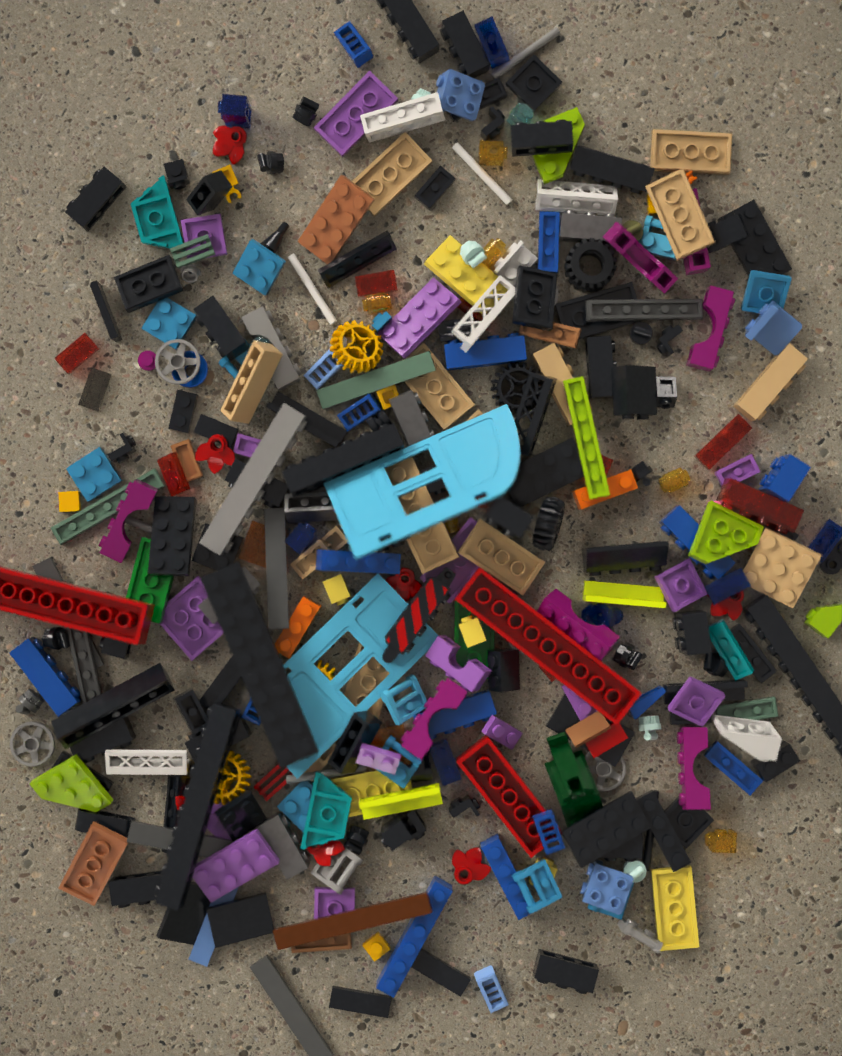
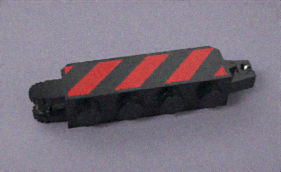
M446 567L436 578L426 579L384 636L385 642L388 644L382 655L384 662L392 663L399 653L403 655L405 652L409 653L415 645L413 641L416 636H422L427 629L424 625L429 619L432 621L439 612L437 610L438 606L441 603L445 604L451 596L449 594L451 590L449 587L456 576L453 571Z

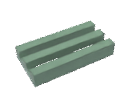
M208 234L170 248L178 269L215 255ZM205 241L207 242L203 245L197 246L195 248L177 254V252L190 248ZM209 248V251L204 252L202 254L191 257L181 262L179 261L180 258L186 257L193 253Z

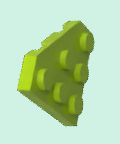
M577 107L544 120L545 122H555L560 119L572 121L573 131L572 152L531 155L544 185L564 176L580 135L584 130L585 124Z
M710 501L706 506L688 556L708 564L753 547L759 543L764 526L718 503Z
M77 754L34 778L29 783L41 799L92 812H98L110 805L114 800Z

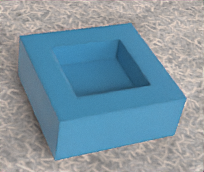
M386 311L383 314L379 313L372 320V329L378 333L392 319V316Z

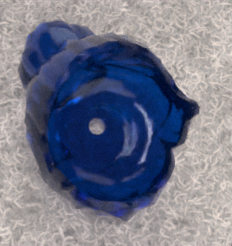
M599 602L590 603L581 611V618L586 623L597 626L605 625L609 629L619 624L624 617L622 610L618 607H610L605 603Z

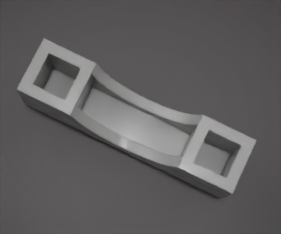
M262 306L241 317L252 338H263L270 341L283 354L272 376L277 389L281 391L301 381L299 375L302 373L297 363L292 364L290 357L293 355L288 346H283L281 342L283 335L279 328H274L272 322L275 320L270 310L265 311Z

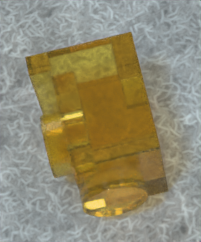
M480 140L479 165L502 166L503 159H507L508 148L504 147V141ZM490 150H497V153L492 154Z
M715 829L714 832H708L705 835V845L713 853H736L737 833L733 829H728V833L723 829Z

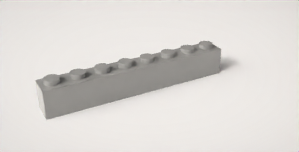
M285 403L282 405L200 540V544L218 555L228 554L234 544L231 542L235 535L239 536L244 528L242 525L245 518L249 519L254 512V503L256 500L259 502L265 493L263 488L267 483L270 484L276 475L273 473L277 466L281 467L285 461V452L287 449L291 450L297 439L294 437L298 431L302 432L305 428L307 416Z

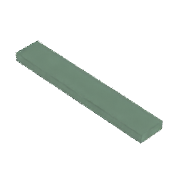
M428 351L316 391L322 409H326L436 371L431 353Z
M155 468L137 478L158 490L166 486ZM128 484L51 527L59 544L67 543L118 514L119 512L116 511L120 500L125 501L128 495L125 493Z

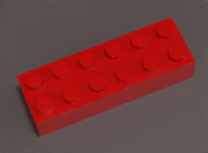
M484 735L457 756L456 762L530 858H532L544 849L532 816L547 810L492 739ZM551 819L540 822V826L550 823ZM557 824V826H558V828H559V831H560V834L562 835V833H561V828H560L559 825ZM554 827L543 829L542 832L545 833L553 830ZM555 833L544 838L548 840L557 836Z

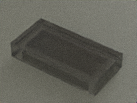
M91 367L78 405L99 412L112 374Z

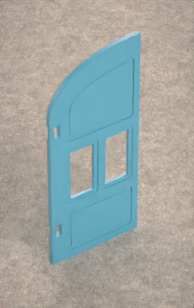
M505 404L323 483L355 559L362 558L382 549L384 546L401 541L504 495L513 485L519 471L520 443L516 424L508 405ZM429 450L436 468L392 486L385 468ZM443 479L451 497L406 516L398 497ZM486 493V497L476 501V497ZM391 535L392 538L380 542V539Z
M378 573L284 664L285 670L288 667L291 669L288 677L319 748L318 753L286 766L297 779L342 736L353 713L367 711L380 698V693L394 685L430 649L437 636H439L426 623L424 626L427 629L421 637L416 636L413 641L415 645L409 653L405 652L403 655L399 653L392 663H386L382 660L384 650L388 646L384 636L408 603ZM362 597L364 601L355 608L353 604ZM349 631L361 643L364 649L330 681L314 663L340 637ZM374 657L390 674L355 707L339 689Z

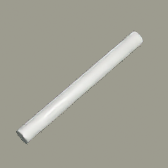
M458 142L455 143L452 149L506 205H509L513 199Z
M291 254L288 257L289 261L329 324H334L337 320L296 255Z

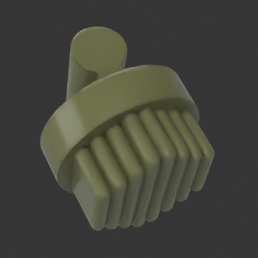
M630 220L622 225L638 241L641 239L643 228L640 222Z

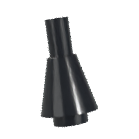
M282 222L277 231L273 232L260 244L277 255L283 235L289 228V225L286 222Z

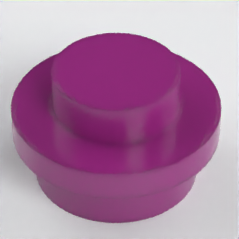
M149 350L143 351L138 357L139 366L146 371L155 369L156 354Z

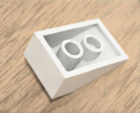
M712 714L711 719L722 736L760 761H777L782 738L770 722Z

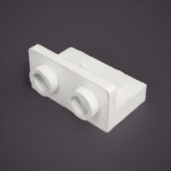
M522 241L518 244L514 242L507 250L509 254L505 259L501 257L494 265L496 268L494 273L497 276L501 275L513 286L516 284L517 268L519 265L531 268L538 260L523 245L524 242Z

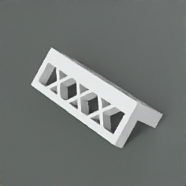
M438 92L360 115L364 133L369 143L446 120Z
M538 179L535 210L554 212L573 210L577 211L578 214L594 212L597 215L603 216L615 214L618 202L617 187L565 181H552L544 185L543 180Z
M501 275L451 331L464 342L460 348L466 353L515 296V287ZM498 283L508 290L505 294H497L496 286ZM486 298H494L495 306L485 307L484 300ZM482 312L483 320L473 321L472 313ZM461 326H470L471 334L468 337L459 331Z
M187 750L105 751L106 774L187 775L190 768Z

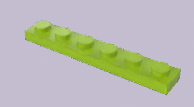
M584 377L563 380L589 500L609 496L610 492Z

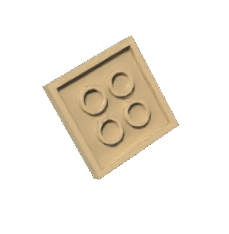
M766 527L738 581L794 608L822 554Z

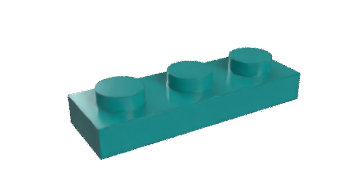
M724 619L709 625L710 640L719 655L725 660V665L735 681L752 674L754 668Z

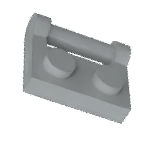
M345 848L340 854L331 856V866H321L317 863L311 874L341 895L344 885L358 864L361 865L363 859ZM349 857L351 862L337 883H335L332 879L346 858Z
M624 918L622 920L619 919L617 925L622 933L627 936L630 935L649 946L655 953L660 952L663 943L655 938V933L647 928L642 930L637 927L639 924L630 918L627 920Z

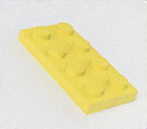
M450 235L430 255L424 265L473 306L499 276L482 262L474 269L467 265L460 255L462 245ZM500 283L496 286L497 294H505L508 291ZM486 298L484 300L485 307L495 306L494 298Z
M377 770L330 778L331 781L352 796L348 817L363 815L362 809L359 806L360 798L412 788L411 779L403 789Z
M687 865L675 872L672 871L671 867L650 869L657 940L663 943L660 951L698 948L699 938L692 867Z

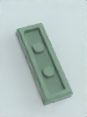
M774 696L719 705L715 710L716 715L753 720L779 717Z

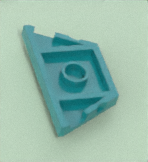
M162 175L151 188L148 187L142 196L137 197L131 203V208L142 244L170 249L183 244L184 241L165 176Z
M316 771L300 849H306L317 844H325L332 840L343 839L345 836L352 796L320 771Z

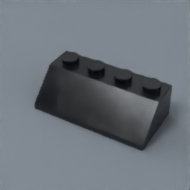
M668 541L582 548L583 569L585 573H589V576L601 575V571H609V574H620L621 569H629V572H641L643 567H649V571L661 570V566L667 565Z

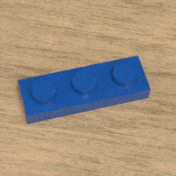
M539 212V270L558 273L560 212Z
M717 740L703 755L750 796L763 782L759 776Z

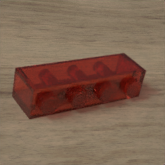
M732 478L724 480L716 499L723 507L729 510L734 508L740 511V515L749 519L751 516L757 518V522L764 526L771 524L776 527V531L783 534L796 531L804 512L801 508Z

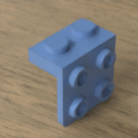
M452 69L440 74L436 86H438L437 92L443 112L446 111L470 121L476 120L485 83Z
M772 300L769 305L766 303L758 312L760 315L756 320L752 319L747 324L745 336L751 341L754 338L773 355H779L802 329V324Z
M596 859L593 863L589 864L586 872L589 875L587 883L583 882L580 889V894H583L582 902L620 915L627 901L633 877L604 866L603 861Z

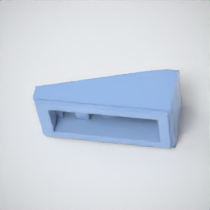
M330 349L303 375L316 390L320 389L344 366L342 364L337 365L330 358L334 353ZM325 361H327L333 367L332 370H330L327 367V365L324 363ZM319 367L327 373L326 376L318 369ZM315 372L322 380L319 382L312 373Z
M492 965L474 973L490 1013L509 1005ZM495 982V984L490 985V986L484 988L485 986H487V985H489V984ZM499 997L502 998V999H500V1000H498V1001H496V1002H493V1003L490 1002V1001H492V1000H494V999H497V998H499Z

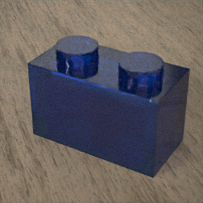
M493 16L475 24V30L491 68L494 69L510 61Z
M222 94V101L218 102V113H221V119L224 120L225 125L228 127L239 126L250 129L252 108L248 97Z
M831 519L823 523L807 545L808 548L822 554L818 564L824 562L842 537V527Z
M299 523L284 542L298 554H303L318 537L315 533L317 529L310 523Z
M739 568L704 587L713 604L717 605L750 588L751 585L742 569Z
M445 738L434 742L430 748V753L442 785L445 786L461 780L462 776L448 739Z

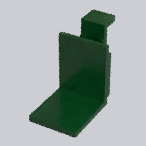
M562 732L547 738L554 760L544 764L559 801L566 826L568 827L603 807L582 750L573 753L566 732Z

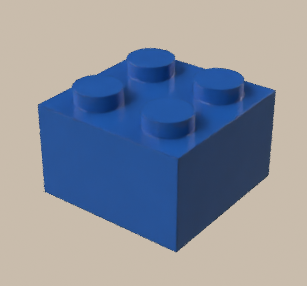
M791 454L780 456L779 458L776 457L770 465L772 469L769 474H765L759 483L761 485L759 491L778 503L789 502L811 467Z

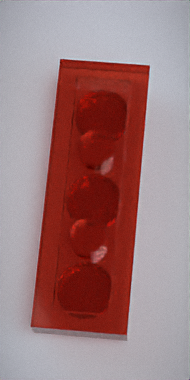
M737 414L694 456L707 470H710L752 427Z

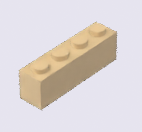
M253 341L220 410L230 421L250 423L283 355L272 344Z
M555 343L537 351L531 357L541 375L557 378L552 397L569 427L572 425L563 380L572 379L574 372L569 363L565 364L562 358L564 353L561 347H556Z
M787 344L733 407L751 422L756 419L760 420L767 413L765 410L769 404L773 405L779 399V392L782 389L786 390L792 384L793 380L791 378L795 374L799 375L806 367L804 363L808 358L793 345Z

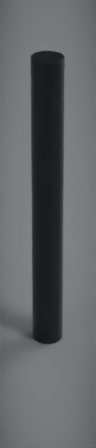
M653 790L657 799H659V791ZM650 829L646 832L643 857L646 871H650L654 835Z

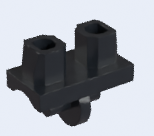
M461 319L446 320L438 326L440 342L460 340L451 331ZM461 326L459 328V331L468 337L471 334L470 326Z

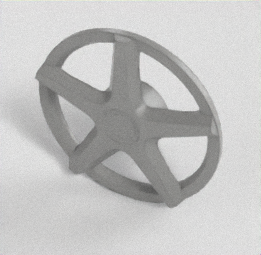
M182 339L170 340L164 343L157 351L155 357L156 370L160 377L168 383L176 385L186 384L197 375L200 369L201 359L199 352L188 341ZM172 343H180L175 354L170 353L164 348ZM186 345L194 351L196 358L184 357ZM160 354L169 360V364L162 371L159 368ZM196 365L192 375L187 378L185 366ZM176 370L181 381H174L165 376Z
M31 721L21 724L14 730L10 738V750L13 757L25 766L34 767L44 764L50 759L55 749L53 733L45 724ZM29 725L38 726L32 736L21 728ZM43 729L48 733L51 743L40 741ZM16 733H18L24 742L23 745L14 750L13 741ZM49 749L48 755L39 762L38 750ZM26 751L29 752L32 763L24 762L17 755Z
M590 752L585 755L586 762L591 756ZM596 757L597 764L589 767L591 774L598 775V791L605 792L615 789L622 783L626 774V764L623 757L620 758L623 767L622 775L612 769L613 765ZM609 776L618 780L615 785L603 788L606 777Z

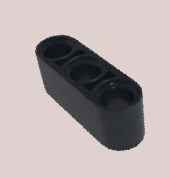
M79 808L75 830L87 833L94 821L128 838L131 821H136V819L126 815L100 810L92 812Z

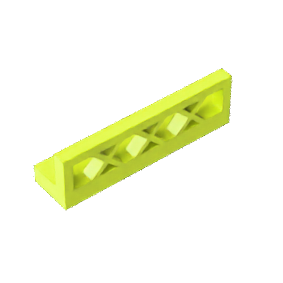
M584 580L583 601L666 608V602H664V595L660 587Z
M439 783L360 798L359 801L364 820L443 804Z

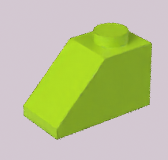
M842 604L812 608L806 614L807 619L804 623L820 636L829 639L842 622Z

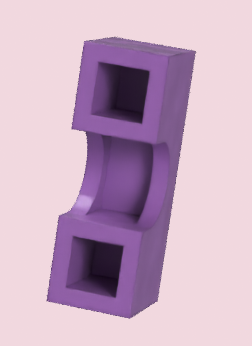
M446 635L437 636L425 655L430 659L429 662L437 668H442L445 671V675L450 679H456L461 683L460 686L468 692L478 691L492 670L478 659L469 660L465 667H461L456 661V654L461 646Z

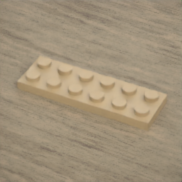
M413 456L385 468L392 486L421 474ZM426 485L398 497L406 516L435 504ZM444 522L406 539L422 574L460 557Z

